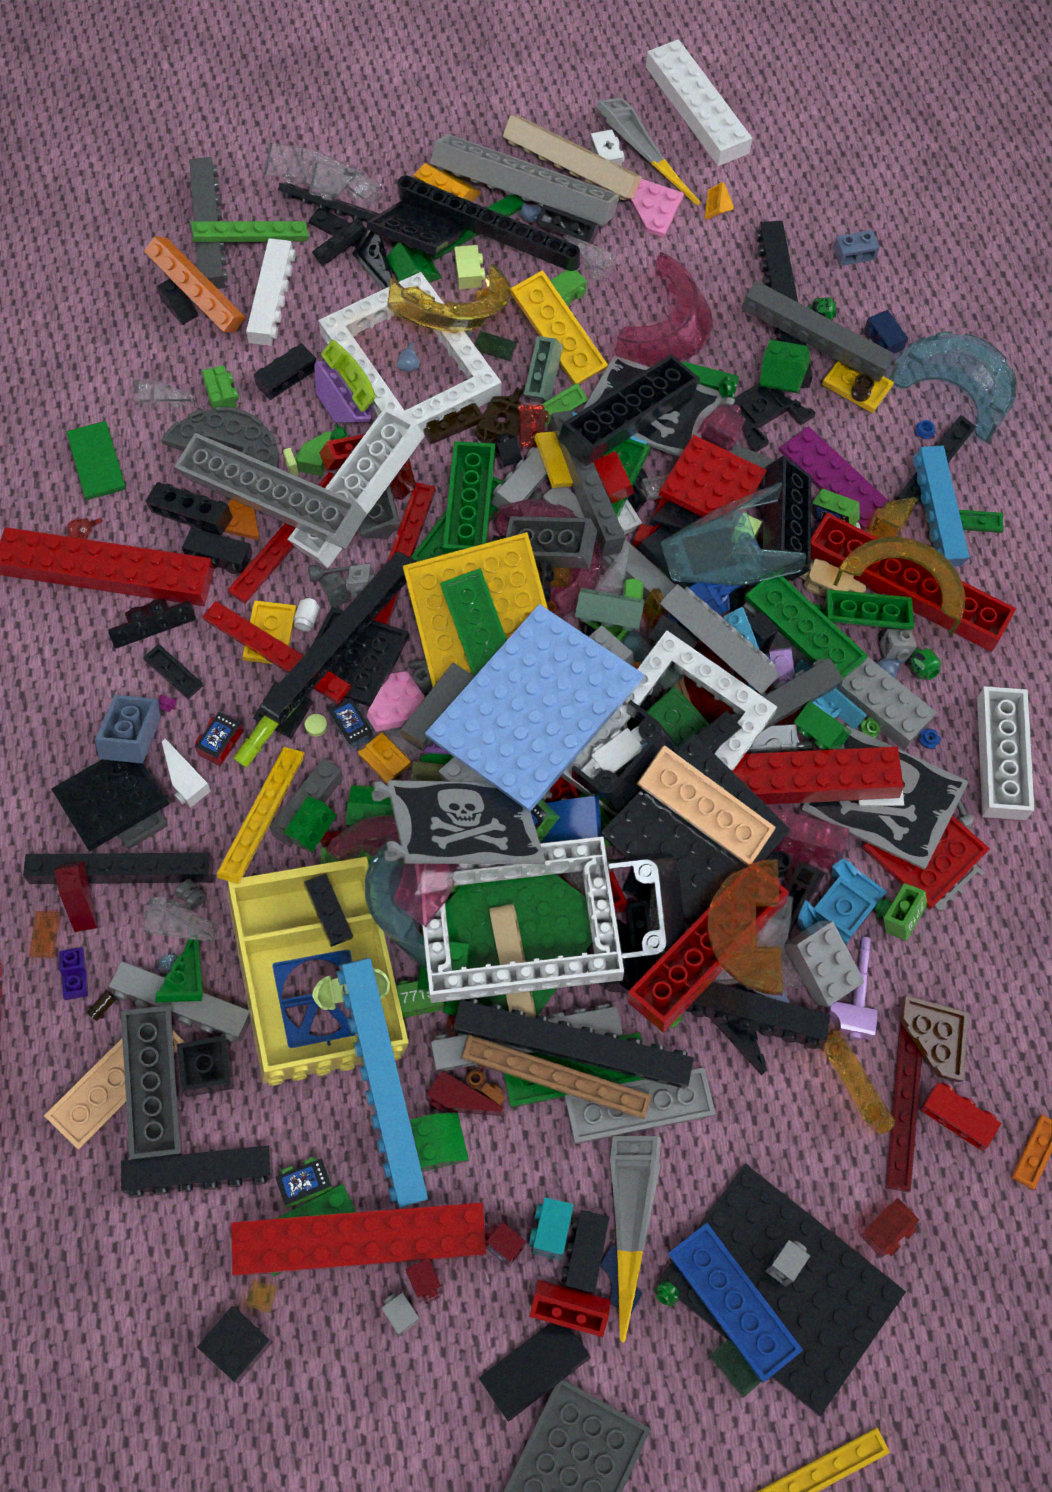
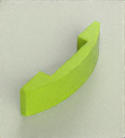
M331 340L321 355L331 369H336L353 392L351 398L360 411L365 412L375 399L372 384L356 360L338 342Z

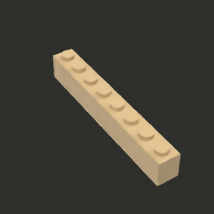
M510 115L503 134V137L508 139L509 144L514 146L521 145L524 147L523 150L530 154L535 152L539 154L538 158L547 162L551 160L554 162L555 167L569 169L571 175L576 177L581 175L585 177L584 181L595 185L597 183L601 185L600 188L620 194L619 198L622 200L635 197L642 176L519 115Z

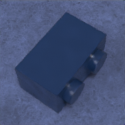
M888 310L867 319L864 331L873 343L894 354L905 349L908 337Z

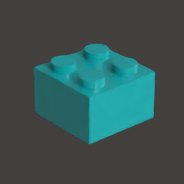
M544 1197L543 1204L538 1203L534 1220L539 1222L538 1229L532 1228L529 1247H533L532 1254L561 1261L574 1204Z

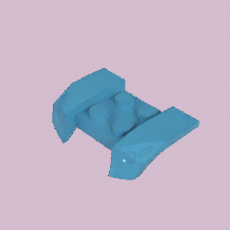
M843 859L832 866L831 876L836 881L816 907L813 908L805 900L798 916V927L803 932L818 921H833L845 945H847L851 937L887 891L864 875L848 860Z

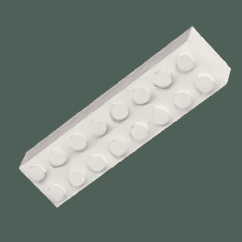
M678 39L647 51V70L717 166L750 154L751 135Z
M385 407L325 489L358 502L368 514L425 435L417 423ZM298 528L288 538L297 550L326 568L331 565L342 550V548Z

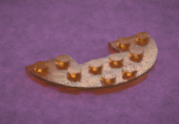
M778 859L764 860L749 864L747 868L737 873L734 872L722 883L710 905L707 926L708 937L718 962L735 980L755 991L782 996L781 947L757 946L756 906H779Z

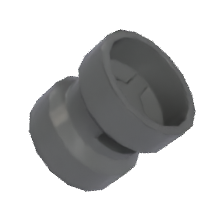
M192 879L181 883L174 893L179 900H184L185 906L189 911L198 908L207 898V895L202 890L197 889V884Z

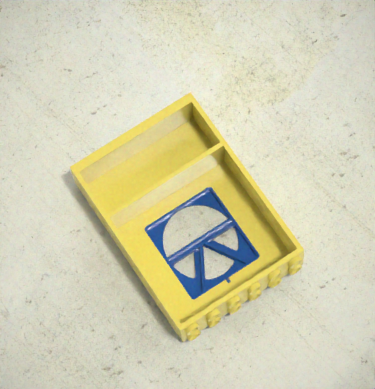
M367 857L244 877L240 884L228 881V903L262 1083H269V1086L283 1083V1080L293 1078V1081L306 1079L307 1075L316 1073L317 1076H324L330 1074L331 1070L340 1069V1071H348L355 1068L354 1065L362 1064L361 1057H357L354 1050V1043L357 1040L355 1033H351L349 1029L348 1019L350 1018H347L337 1006L334 1010H328V1012L338 1021L342 1028L330 1035L314 1036L310 1035L309 1031L318 1005L315 1003L312 994L282 999L283 987L288 975L300 964L311 960H324L339 967L340 964L363 958H371L373 968L379 969L386 974L390 981V988L388 994L380 1000L395 1061L401 1059L409 1042ZM323 874H327L353 934V939L333 947L329 945L304 887V881ZM309 1004L301 1028H297L288 1018L285 1009Z

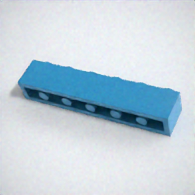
M944 446L920 447L913 456V465L917 470V483L921 488V501L926 511L925 519L930 528L929 537L934 546V559L937 561L938 568L962 566L970 557Z

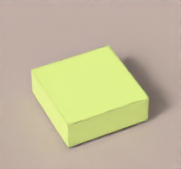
M291 448L284 449V459L289 473L299 475Z

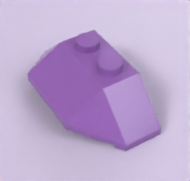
M316 361V394L335 422H369L373 411L371 406L369 405L365 412H361L351 398L353 392L336 369H331L326 361Z

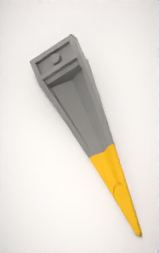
M623 98L599 100L596 108L603 117L607 118L606 122L694 204L699 206V199L689 190L664 159L645 130L634 108Z
M613 1136L610 1163L617 1238L620 1340L623 1343L626 1340L661 1165L659 1164L661 1138L659 1136Z

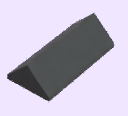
M390 484L362 521L359 527L361 537L386 539L391 536L399 525L400 520Z

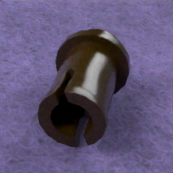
M105 990L93 1005L88 1006L87 1014L96 1021L100 1018L103 1019V1014L117 998L111 992Z

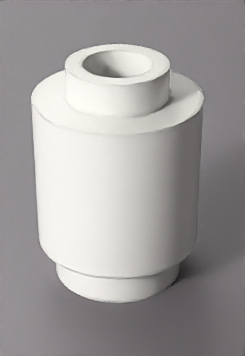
M311 598L300 600L294 616V626L297 629L310 631L314 627L320 609L315 600Z

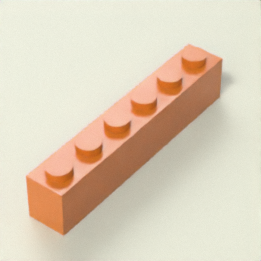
M154 236L144 252L223 332L235 333L246 317L168 238Z

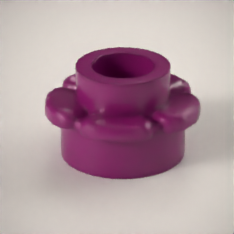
M160 695L158 699L159 709L170 712L171 709L175 710L177 701Z

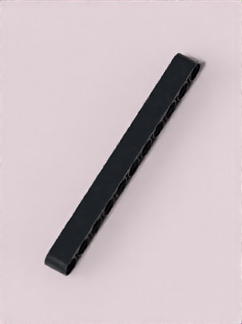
M401 176L397 181L399 198L406 203L565 270L575 271L580 267V248L570 242L411 176Z
M400 551L395 553L269 694L260 707V713L277 724H282L405 585L407 581L403 566L418 561Z

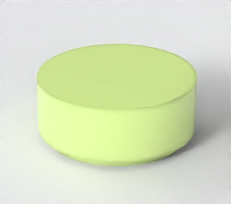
M320 714L310 715L305 721L307 733L314 737L323 735L327 730L325 717Z

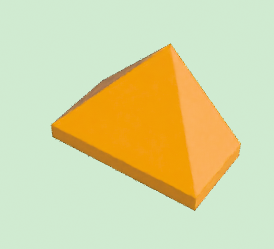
M724 182L708 189L705 219H711L734 209Z

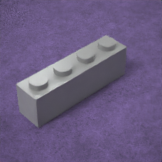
M532 447L526 456L527 459H522L517 464L516 471L514 473L511 471L506 476L505 483L503 485L499 484L493 492L495 497L492 504L509 517L519 510L548 477L538 447Z

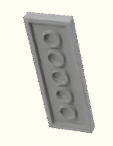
M704 1068L691 1071L689 1086L685 1089L646 1079L619 1084L652 1095L644 1120L571 1095H565L575 1145L716 1115Z

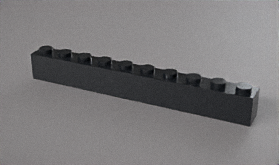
M783 221L760 222L759 229L755 232V240L759 242L758 256L762 257L761 272H765L764 285L798 302ZM772 325V332L777 337L776 341L807 346L805 342ZM810 363L800 388H810L813 377Z
M472 998L465 999V1001L460 1000L452 1032L468 1036L472 1035L484 1040L682 1089L689 1086L694 1057L688 1056L686 1051L674 1050V1052L666 1051L662 1045L651 1044V1046L642 1045V1041L638 1039L628 1038L626 1041L618 1039L619 1036L614 1033L605 1032L604 1035L595 1033V1029L589 1027L577 1029L573 1028L569 1022L558 1021L557 1024L549 1022V1018L545 1016L535 1015V1018L525 1016L526 1013L521 1010L512 1009L509 1012L502 1010L503 1007L500 1005L489 1004L485 1006Z

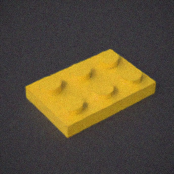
M838 361L825 377L822 385L867 411L874 413L893 387L894 382L884 376L880 382L874 380L875 383L870 398L864 402L856 401L851 396V389L856 376L863 373Z
M254 600L250 622L290 647L297 607L290 604ZM246 646L244 647L243 661L273 664Z

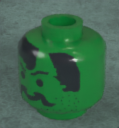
M831 297L815 298L812 305L809 306V309L832 321L833 318H836V302H833Z
M917 649L911 655L909 667L919 679L931 680L940 673L941 661L931 649Z

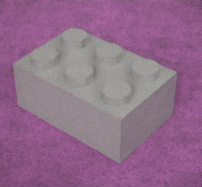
M818 921L784 943L815 1005L830 1006L864 983L833 921Z

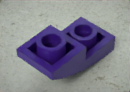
M83 947L59 951L64 1000L87 997L88 984Z

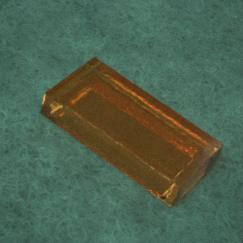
M660 588L652 589L644 603L642 617L647 629L653 628L665 609L660 604L664 599Z
M35 912L29 954L31 958H55L60 921L59 912Z

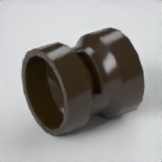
M865 373L856 376L851 389V396L854 400L864 402L870 398L875 383L872 376Z

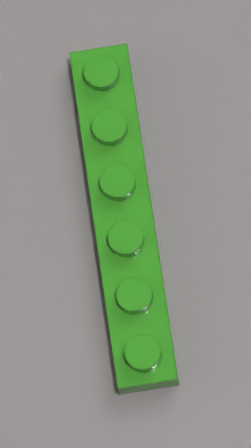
M191 221L190 225L193 242H268L269 238L287 241H308L309 237L306 221Z

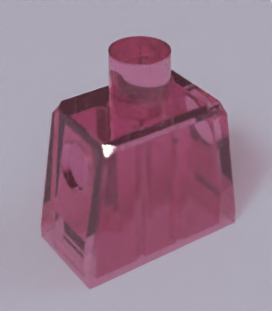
M720 404L704 419L697 433L730 452L745 422V417L740 415L742 411L740 406L732 404L729 408L725 404Z

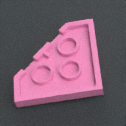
M641 179L635 197L628 199H630L638 218L641 219L646 232L664 238L684 198V193Z
M408 671L390 674L389 679L380 688L370 706L367 718L376 732L403 727L425 699Z

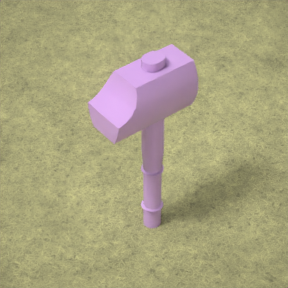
M862 937L858 970L864 983L855 988L853 1005L835 1002L827 1007V1014L831 1015L830 1020L834 1023L837 1033L849 1035V1038L852 1040H861V1038L872 1040L877 1025V1010L864 1007L869 953L871 952V939L869 937Z

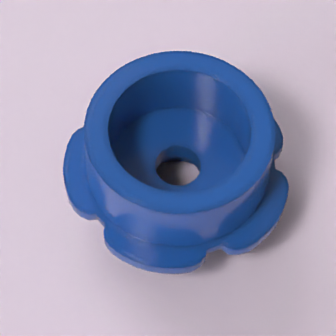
M923 420L916 426V434L923 439H930L935 434V426L929 420Z
M924 729L920 733L919 741L927 749H933L941 742V737L938 736V732L934 729Z

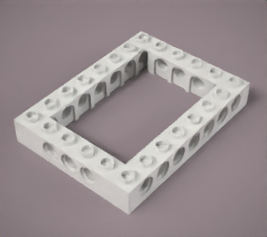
M421 272L318 320L320 334L327 344L331 340L338 342L356 360L367 375L375 393V399L370 406L377 417L385 407H388L417 423L424 434L426 423L432 420L440 421L444 415L454 411L458 412L461 408L472 403H476L480 407L490 402L492 397L501 396L502 382ZM413 301L418 308L420 316L423 315L428 322V327L433 329L438 336V341L444 344L449 356L454 358L459 370L464 372L468 380L404 411L353 337L358 332L369 327L373 328L375 324L386 319L389 320L392 316L402 311L410 310Z
M666 631L637 669L644 674V679L561 777L585 795L594 796L572 778L573 766L575 765L582 770L591 760L592 751L601 743L607 744L611 741L610 737L616 731L624 730L627 727V722L631 718L626 713L628 702L632 700L640 706L648 694L651 695L653 687L661 677L664 678L666 670L672 662L675 663V670L679 674L686 675L697 683L696 686L699 688L702 686L715 695V699L722 700L732 707L735 713L743 715L738 722L742 728L723 743L715 753L732 771L771 720L777 706L669 631ZM599 800V805L608 810L614 816L617 814L607 805H605L602 801Z
M595 837L542 843L540 845L545 858V864H416L431 1003L623 980L624 968L604 838ZM582 871L594 954L587 955V953H582V956L566 958L558 956L557 959L540 961L537 958L532 962L523 963L512 961L510 964L498 966L486 964V967L472 969L461 967L462 970L452 971L443 887Z

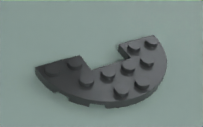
M216 407L214 410L204 411V409L194 411L188 414V417L182 421L175 422L161 439L162 444L184 451L193 435L197 433L279 468V452L272 432L256 416L236 408Z

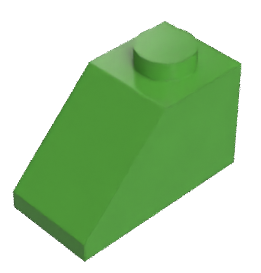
M327 431L302 445L301 451L297 452L295 459L299 472L319 476L324 475L325 466L319 452L327 441L333 440L332 432Z

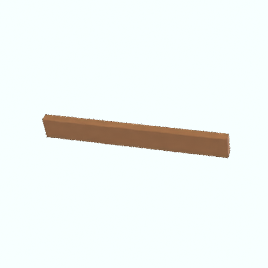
M472 1035L468 1036L461 1057L463 1060L643 1120L646 1117L652 1096Z

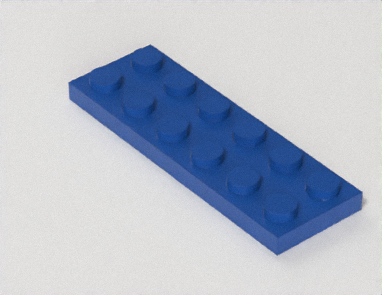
M708 1223L667 1254L762 1383L803 1351Z

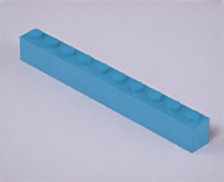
M363 958L340 964V970L336 971L339 985H344L346 993L342 995L345 1009H349L351 1018L348 1019L349 1029L351 1033L356 1035L357 1042L354 1043V1050L356 1056L361 1057L363 1065L359 1067L362 1081H366L368 1091H365L367 1103L369 1106L372 1105L374 1115H371L374 1130L378 1129L380 1139L376 1140L380 1154L384 1153L386 1163L382 1164L385 1178H390L391 1187L388 1188L390 1200L395 1202L399 1208L427 1200L428 1196L371 958Z

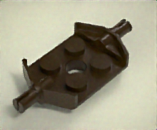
M517 387L513 395L492 397L483 414L484 418L479 421L475 429V437L481 443H492L493 440L497 439L498 435L504 433L517 436L529 412L528 408L519 401L523 394L521 388ZM505 417L507 420L505 422H499L497 421V418Z

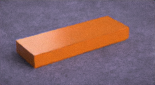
M1042 1114L1039 1116L1011 1176L1013 1180L1031 1190H1035L1052 1153V1120Z

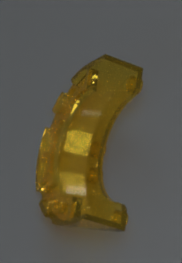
M491 264L489 276L486 278L487 287L486 289L476 291V302L456 303L447 301L446 304L436 302L435 297L427 294L418 286L403 288L395 278H391L387 307L396 316L425 328L449 331L451 333L475 330L488 323L508 304L511 297V285L506 276L494 264Z
M887 536L876 538L860 545L843 561L833 584L835 586L838 585L844 572L853 576H861L868 566L882 559L903 558L925 567L935 577L941 588L942 604L940 610L947 616L954 618L948 634L953 635L964 613V587L954 565L936 548L923 541L909 537Z

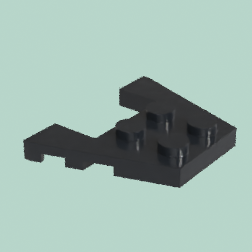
M760 383L735 397L733 404L750 449L754 452H758L769 443V440L758 428L787 411L800 425L814 418L816 414L811 408L808 410L801 406L802 403L798 400H791L786 397L783 391L762 387Z

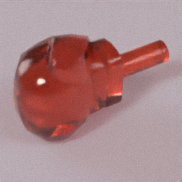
M87 518L71 520L66 526L67 533L70 537L87 539L89 532H92V526L103 523L102 518L90 522Z

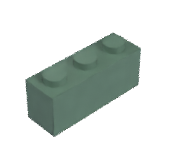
M537 336L524 395L531 401L545 403L552 397L563 345L556 338Z
M581 588L575 617H579V620L591 623L594 620L601 622L600 624L603 626L613 627V624L622 626L624 630L634 631V629H639L645 600Z

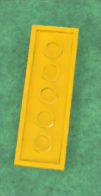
M543 270L510 288L509 292L539 336L556 338L563 345L559 365L573 385L581 384L607 369L608 364Z

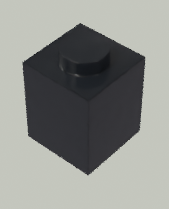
M504 433L498 435L497 439L492 441V444H495V454L499 465L506 467L522 460L515 436Z

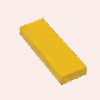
M536 433L534 438L552 488L571 487L573 480L556 433Z

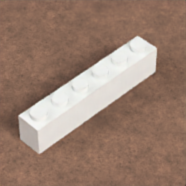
M268 239L246 330L249 343L272 346L273 339H277L278 328L276 325L281 322L280 308L285 305L284 292L288 291L289 286L287 278L292 275L291 261H295L296 251L292 248L291 241Z

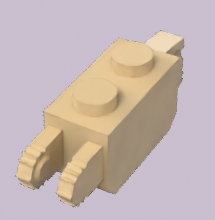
M816 558L813 563L811 562V570L800 576V578L805 580L803 585L807 591L824 598L827 589L861 593L866 591V586L863 583L853 579L854 574Z

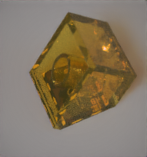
M912 497L889 501L884 504L882 509L877 508L872 517L873 520L868 527V530H870L869 534L893 545L908 522L918 499Z

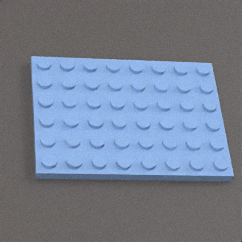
M539 604L425 732V735L531 812L644 679V674Z

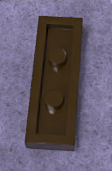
M472 403L461 408L458 412L454 411L444 415L440 421L432 420L426 423L424 435L431 445L478 425L484 416L476 403Z

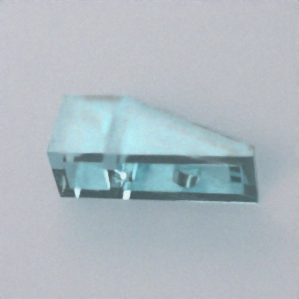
M635 629L621 641L633 652V659L636 662L642 663L654 648ZM671 664L666 670L664 678L661 677L658 683L669 691L683 675L679 674Z

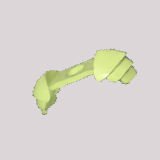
M373 968L379 996L382 999L389 992L390 981L383 971ZM331 976L320 980L312 994L315 1003L324 1010H334L336 1008L335 1003L343 1002L342 995H345L343 985H339L338 978L331 979Z

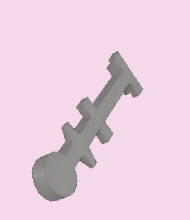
M975 864L972 867L973 871L959 884L956 883L953 886L954 889L950 893L948 892L945 895L946 897L941 899L934 907L938 911H943L947 906L946 902L948 900L954 902L953 896L957 892L962 894L965 891L962 887L975 874L978 873L982 876L985 873Z

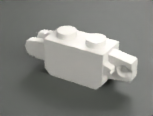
M638 726L632 731L626 728L622 732L620 729L610 737L611 741L607 744L601 743L592 751L591 760L581 771L591 779H594L601 771L608 770L617 775L628 767L641 752V744L645 742L639 735Z

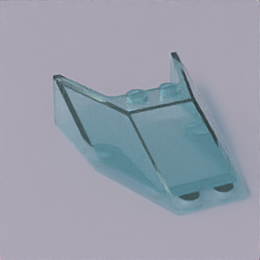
M782 482L720 507L661 541L672 581L740 586L801 572L806 554L760 549L747 513V508L778 501Z

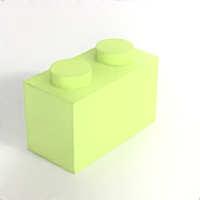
M478 245L455 247V264L459 289L481 288L482 280H485L484 268L480 267V265H483L482 253L478 252Z

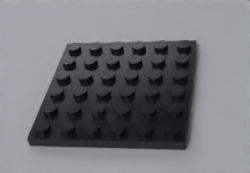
M692 734L675 753L776 827L753 861L758 867L791 829L695 734ZM643 788L599 832L623 857L658 853L672 854L678 861L684 917L692 925L749 867Z

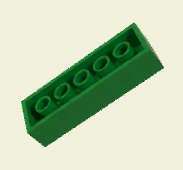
M454 441L443 555L488 543L495 468V444Z

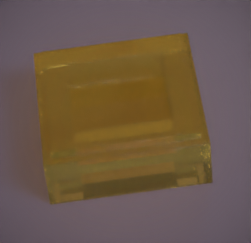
M254 1280L245 1305L270 1313L278 1287Z

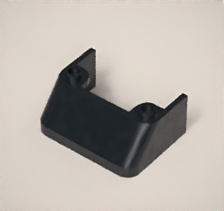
M632 700L627 704L626 713L640 723L639 735L647 742V745L620 777L611 771L604 770L599 772L594 779H591L575 765L572 768V778L594 796H599V800L615 813H618L641 789L637 782L661 747L665 745L674 753L678 749L676 743L662 725Z
M669 853L607 859L610 869L633 866L634 875L641 883H655L660 929L646 932L642 938V945L620 947L622 958L655 955L669 950L686 932L677 859Z

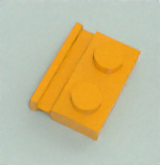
M382 732L365 745L364 749L358 751L361 759L386 785L388 780L395 779L411 766L409 759Z

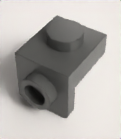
M338 572L328 574L319 580L320 586L327 595L331 607L339 606L351 600L346 584Z

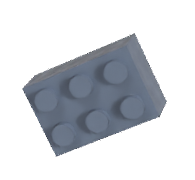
M114 695L95 738L99 759L143 763L161 720L158 699Z

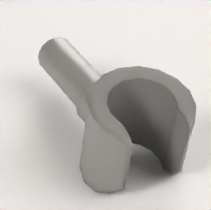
M960 799L957 806L962 817L957 820L966 828H970L973 823V816L970 813L967 814Z

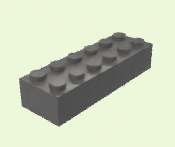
M161 1006L121 1010L130 1160L181 1155L171 1007Z

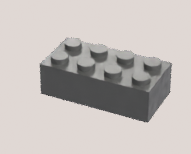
M510 516L506 538L528 532L535 561H547L554 568L590 569L597 529L590 518Z

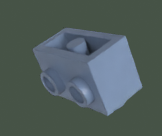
M873 230L837 236L833 250L839 265L844 266L876 260L880 247Z

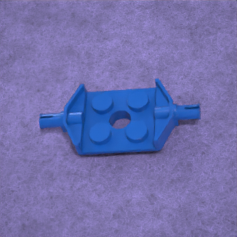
M707 576L689 587V589L723 617L731 613L730 592L740 587L741 584L738 583L739 581L736 578L729 584L722 585ZM668 611L669 620L693 634Z

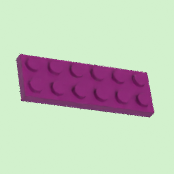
M809 426L779 449L782 455L812 476V483L820 491L825 489L859 502L860 519L858 523L863 531L881 518L887 502L890 501Z

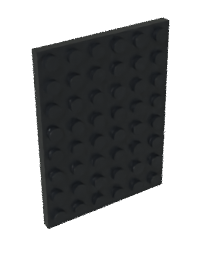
M745 1163L694 1232L706 1223L709 1224L803 1349L801 1353L771 1377L817 1416L821 1417L906 1291ZM788 1240L791 1242L795 1240L807 1249L806 1253L810 1257L794 1282L785 1287L764 1270L781 1245ZM671 1262L657 1283L662 1284V1282L667 1281L674 1285L679 1292L678 1300L734 1346L675 1264Z

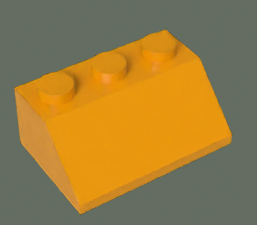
M424 163L413 175L418 180L471 202L481 194V191L448 171L437 169L432 164Z

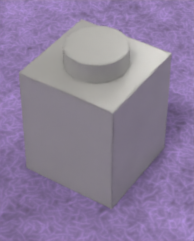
M394 1293L384 1300L385 1306L382 1307V1310L399 1336L420 1321L403 1293L400 1295Z

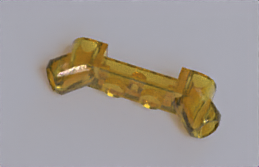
M838 1030L829 1032L827 1041L823 1045L826 1056L845 1084L859 1112L875 1133L883 1134L888 1132L895 1125L894 1117L878 1094L845 1035Z

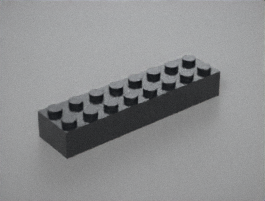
M670 354L565 421L558 440L588 466L692 397L700 378Z

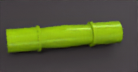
M264 716L250 737L245 739V742L233 759L245 768H248L259 751H262L261 747L279 724Z

